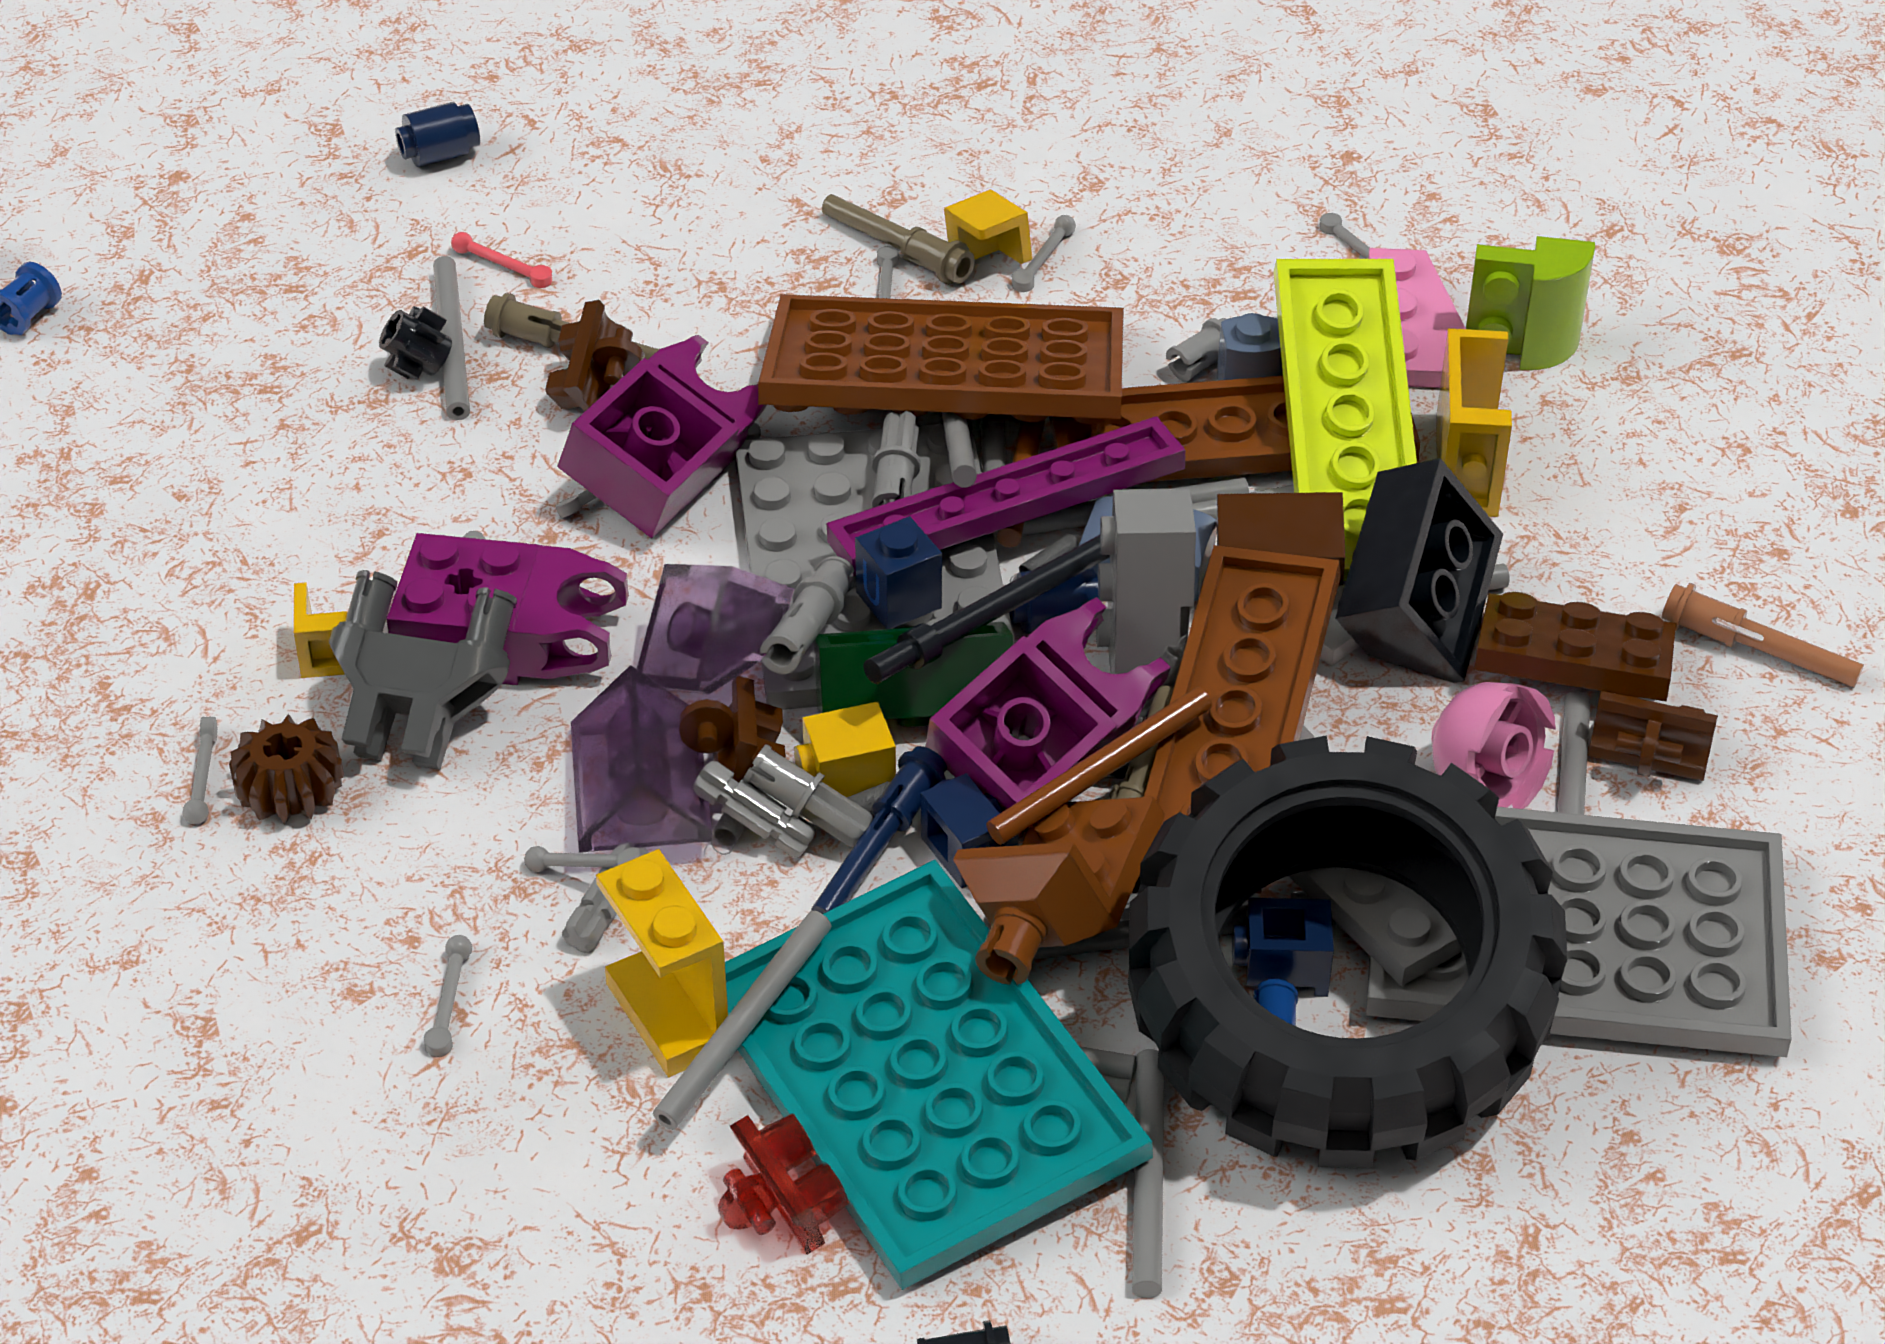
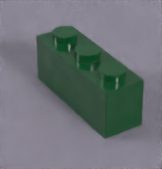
M1004 621L991 622L943 648L941 657L920 669L908 667L879 684H874L867 678L863 668L864 662L897 644L898 636L911 628L818 634L814 641L817 710L820 714L878 702L885 719H897V724L901 726H927L932 716L1013 645V634Z

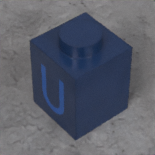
M911 516L855 537L856 593L886 629H892L942 608V552Z

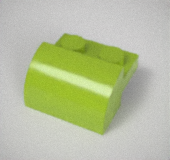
M1537 236L1535 250L1477 244L1465 328L1471 330L1507 331L1508 345L1506 354L1521 355L1520 370L1547 369L1565 362L1576 352L1579 346L1595 252V242Z

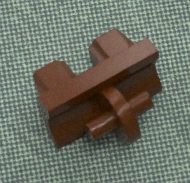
M600 300L585 302L580 321L563 324L561 327L558 343L560 352L569 360V365L566 369L550 372L545 388L547 395L561 409L581 407L586 411L645 357L642 348L632 342L633 332L612 321L605 313V305Z
M735 675L731 684L732 703L729 707L716 700L705 699L695 701L688 705L680 714L678 730L681 741L689 749L699 753H713V761L720 763L735 773L732 779L739 783L744 779L748 769L754 766L752 764L766 744L784 758H786L785 745L775 743L783 724L782 708L756 701L754 680Z
M1601 691L1588 756L1638 767L1637 774L1650 777L1651 770L1704 781L1718 715L1705 713L1704 709L1686 705L1676 707L1643 700L1640 697Z

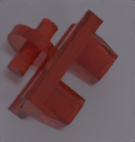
M794 1113L767 1125L761 1130L757 1129L749 1115L730 1125L733 1135L745 1151L743 1159L753 1175L746 1177L741 1169L736 1168L730 1170L724 1176L723 1183L727 1190L719 1201L718 1213L729 1228L737 1230L752 1226L758 1235H765L776 1225V1221L771 1215L776 1208L806 1254L824 1245L825 1241L818 1225L827 1221L849 1204L848 1198L840 1180L826 1162L794 1181L787 1173L816 1155L810 1138Z

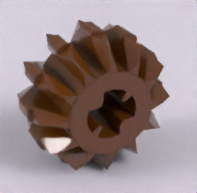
M288 713L282 723L274 725L261 719L258 732L240 733L238 748L230 752L229 768L235 796L240 800L241 807H249L255 812L259 821L274 814H277L284 825L291 815L302 814L312 820L315 806L333 805L335 789L342 786L344 771L342 759L339 755L338 743L333 738L332 731L321 730L314 718L296 724Z

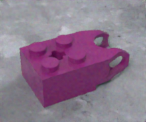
M695 335L685 341L661 348L649 359L644 357L572 423L557 465L560 470L651 539L736 458V451L745 442L748 429L767 406L758 405V384L746 386L739 391L725 392L710 387L698 376L696 368L701 363V354L709 343L700 335Z
M416 533L386 619L388 633L458 643L466 638L476 601V591L479 588H489L491 590L489 597L493 598L494 589H499L517 598V605L513 610L503 648L508 654L510 666L502 684L518 686L520 677L552 679L581 673H591L609 666L612 656L610 651V633L588 621L585 617H599L626 606L629 597L626 572L608 562L598 560L571 548ZM589 578H599L610 583L615 592L610 595H599L580 587V584ZM574 638L586 639L593 643L598 651L591 655L578 654L570 650L564 640Z
M1097 597L1085 603L1077 610L1046 620L1027 638L1025 636L1021 637L930 718L925 747L932 749L944 759L947 771L954 777L967 773L983 794L987 793L995 797L1002 812L1135 727L1144 705L1168 678L1171 667L1161 657L1150 664L1138 666L1128 673L1121 674L1102 672L1090 663L1085 656L1084 649L1089 637L1104 621L1102 614L1107 608ZM1022 735H1025L1028 738H1030V740H1019V738Z

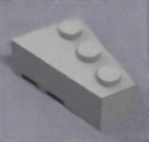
M1191 488L1113 490L1112 516H1101L1100 518L1101 555H1110V563L1098 564V597L1101 602L1108 601V607L1102 614L1104 621L1096 629L1097 647H1108L1111 674L1128 673L1138 666L1150 664L1156 659L1162 658L1167 646H1176L1184 635L1188 636L1190 607H1194L1196 545ZM1186 636L1180 641L1177 647L1181 648L1184 646ZM1143 710L1139 717H1144L1145 712Z

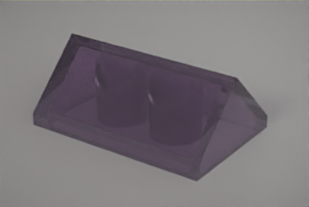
M631 665L570 722L579 853L614 850L618 846L627 843L630 847L640 848L713 841L709 802L697 795L693 790L695 780L705 767L704 755L686 746L681 741L678 730L680 714L689 704Z

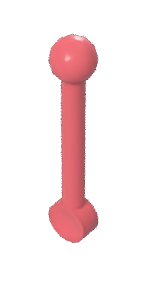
M458 232L451 239V246L457 253L471 252L527 276L534 287L545 288L552 283V270L548 266L537 265L532 267L474 242L472 237L466 232Z

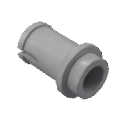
M1216 318L1208 319L1202 324L1200 332L1167 350L1166 359L1172 360L1177 356L1180 357L1168 364L1170 370L1178 379L1189 381L1196 374L1218 361L1221 322L1226 320V318L1219 320Z

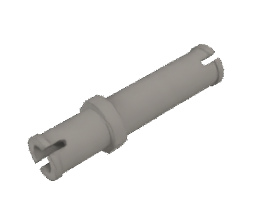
M837 556L827 557L819 563L812 577H806L798 584L792 596L793 604L783 615L770 636L761 645L760 653H767L763 656L762 662L769 670L778 674L793 672L799 666L802 657L816 640L824 625L831 624L838 618L844 607V596L852 589L856 581V576L849 577L855 570L847 560Z

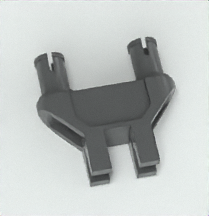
M368 570L358 571L346 620L332 628L329 639L332 651L354 689L341 740L346 745L355 746L353 753L357 757L382 761L396 713L409 715L401 750L405 754L414 755L412 762L416 766L441 770L454 723L490 697L507 676L510 660L503 648L513 610L517 605V598L499 589H494L493 598L489 597L491 592L489 588H479L476 591V601L466 638L458 643L383 633L392 596L398 583L394 578L374 571L373 580H370L371 573Z

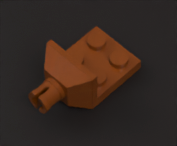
M1154 796L1067 802L1031 825L1022 845L957 850L953 860L977 905L991 924L987 938L981 944L975 957L976 964L983 974L1002 984L1010 985L1012 979H1014L1017 985L1022 984L1030 974L1032 961L1038 948L1067 946L1118 926L1139 877L1140 863L1152 844L1165 816Z

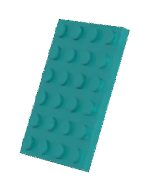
M935 859L824 913L823 915L831 923L830 931L737 1049L901 1290L1153 1158L1151 1138L1027 979L1024 983L1017 985L1014 979H1012L1011 984L1007 985L990 979L980 971L975 957L990 930ZM797 927L725 962L728 1015Z

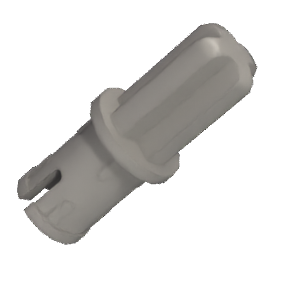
M905 411L902 414L891 412L884 419L881 448L875 453L872 460V469L876 474L872 508L883 505L884 499H886L887 504L912 494L913 479L919 474L921 465L920 459L916 454L919 428L915 424L916 417L911 412Z
M767 744L752 764L754 766L750 767L743 780L748 784L752 783L792 809L791 817L798 818L800 815L848 846H855L872 821L873 817L870 812L823 783L825 775L819 772L815 777L773 751L772 747Z

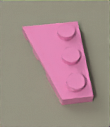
M1369 248L1368 259H1394L1408 387L1440 388L1448 328L1466 329L1426 250Z

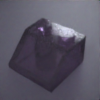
M664 564L632 685L642 689L710 695L762 661L763 656L767 653H760L761 645L788 611L794 588L733 566Z

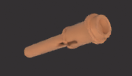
M1689 583L1687 587L1675 584L1672 588L1661 618L1676 623L1675 631H1678L1680 626L1725 643L1726 646L1731 648L1737 641L1855 688L1864 664L1747 619L1746 609H1739L1695 591L1696 585L1693 583ZM1719 618L1736 626H1740L1742 628L1762 635L1764 639L1759 640L1752 636L1741 633L1740 631L1717 623L1716 619Z

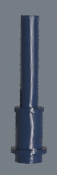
M917 746L913 751L904 752L898 759L899 771L881 797L872 805L875 817L818 897L811 911H818L824 914L848 902L897 831L903 832L909 829L912 820L921 808L920 793L946 780L944 773L947 770V765L938 753L930 748Z

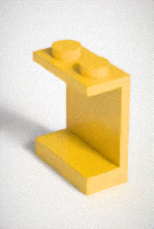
M1448 328L1436 414L1437 458L1443 460L1489 517H1498L1512 430L1511 410L1498 409L1508 345V332Z
M657 849L596 874V884L641 949L636 954L605 966L606 985L669 1078L686 1070L728 1016L724 941L660 849Z

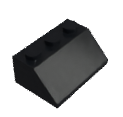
M1441 458L1377 472L1357 545L1352 555V562L1343 593L1338 603L1335 619L1368 656L1442 680L1458 683L1465 681L1503 533Z

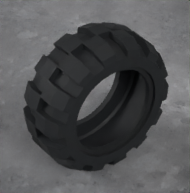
M1326 735L1276 745L1271 748L1270 766L1254 772L1248 763L1241 759L1191 792V813L1187 816L1179 812L1164 821L1140 863L1138 894L1130 901L1128 987L1138 1030L1156 1043L1159 1049L1157 1068L1191 1108L1203 1111L1212 1104L1227 1116L1225 1134L1273 1157H1278L1284 1141L1319 1149L1318 1167L1372 1168L1376 1150L1401 1146L1406 1160H1417L1464 1140L1467 1123L1476 1115L1480 1118L1498 1115L1530 1078L1535 1056L1541 1044L1548 1041L1559 1002L1558 995L1561 980L1567 963L1565 910L1552 894H1548L1553 871L1530 831L1522 822L1515 819L1501 826L1495 820L1499 797L1453 763L1448 766L1442 776L1415 765L1417 755L1415 746L1367 736L1364 752H1329ZM1320 868L1364 870L1385 876L1410 888L1440 913L1457 937L1465 957L1469 978L1462 989L1441 1010L1408 1029L1377 1037L1338 1038L1301 1029L1280 1019L1261 1006L1245 991L1235 978L1225 960L1219 938L1229 920L1244 902L1259 890L1281 878L1302 871Z

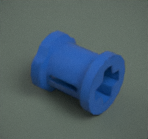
M31 261L23 263L15 272V279L6 287L0 289V330L9 335H22L31 326V319L43 308H53L59 303L62 298L60 285L54 275L45 267Z

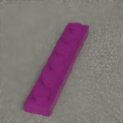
M1156 416L979 473L974 484L969 487H959L952 482L826 523L827 542L838 557L847 560L853 566L855 571L851 573V576H856L855 537L908 516L912 517L940 550L1064 508L1113 493V490H1122L1185 469V449Z

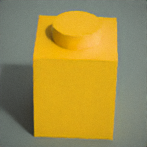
M878 702L802 717L803 744L794 746L795 764L814 777L819 772L825 775L822 782L846 798L887 781L890 783L895 777L896 746Z

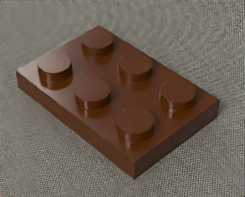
M1506 592L1502 595L1488 593L1474 670L1667 702L1671 681L1676 623L1663 621L1659 616L1647 612H1633L1628 615L1600 611L1596 606L1585 602H1569L1565 605L1537 601L1533 596L1522 592Z

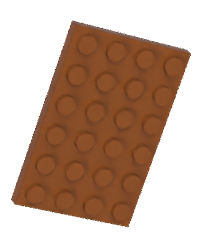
M780 294L758 381V405H773L775 409L783 412H799L808 407H831L838 413L848 415L861 414L868 409L893 410V412L898 414L908 411L915 417L925 415L928 411L953 412L963 419H980L988 414L1013 415L1014 418L1026 422L1042 421L1048 416L1073 417L1075 421L1083 424H1100L1108 419H1121L1124 308Z

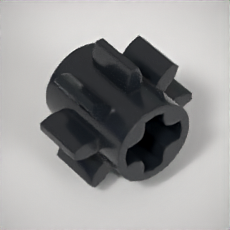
M413 306L409 314L402 310L396 311L387 321L379 339V347L390 353L384 366L407 379L412 377L417 380L422 372L430 376L437 373L445 363L452 347V338L440 332L447 320L424 306L421 309Z

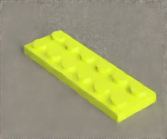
M1276 259L1273 274L1294 493L1343 492L1346 556L1343 581H1346L1377 472L1417 463L1394 259Z

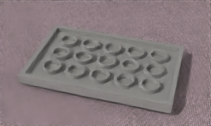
M967 422L976 473L979 474L981 470L972 424ZM943 423L918 426L916 454L920 459L921 467L919 474L913 479L911 495L954 482ZM883 428L745 440L743 445L736 451L735 459L759 648H761L763 641L770 636L783 615L793 604L792 596L798 584L806 577H812L819 563L825 558L837 556L827 542L826 523L872 508V498L876 484V474L872 469V460L875 453L881 448ZM993 532L940 549L942 552V608L892 629L913 628L921 623L931 626L1003 587ZM855 581L852 589L844 596V607L838 618L831 624H825L819 634L885 630L886 628L856 593ZM1009 613L993 621H1004L1013 634ZM814 642L802 657L799 666L793 672L787 674H778L769 670L762 662L763 656L767 653H760L766 704L782 708V710L817 707Z
M1497 807L1495 820L1501 826L1518 819L1530 831L1553 871L1548 894H1552L1565 910L1567 963L1561 980L1558 995L1559 1002L1550 1034L1787 1057L1792 1038L1782 834ZM1463 951L1437 967H1433L1404 986H1401L1369 955L1366 1015L1424 1021L1431 1017L1454 998L1469 978Z

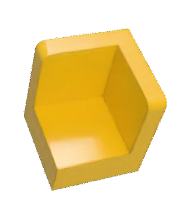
M989 189L944 207L948 242L951 243L958 240L965 243L969 251L973 253L974 260L998 250L1020 264L1032 260L1028 212L995 191Z
M307 582L294 583L293 633L301 678L345 675L332 651L329 639L332 628L336 627L340 622H345L348 611L312 614Z

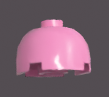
M1482 682L1456 694L1442 711L1432 730V753L1437 775L1442 776L1448 766L1453 763L1499 797L1497 807L1508 808L1511 804L1513 808L1517 809L1527 807L1543 787L1553 761L1554 750L1544 748L1546 738L1545 727L1556 730L1555 716L1548 699L1537 689L1518 684Z

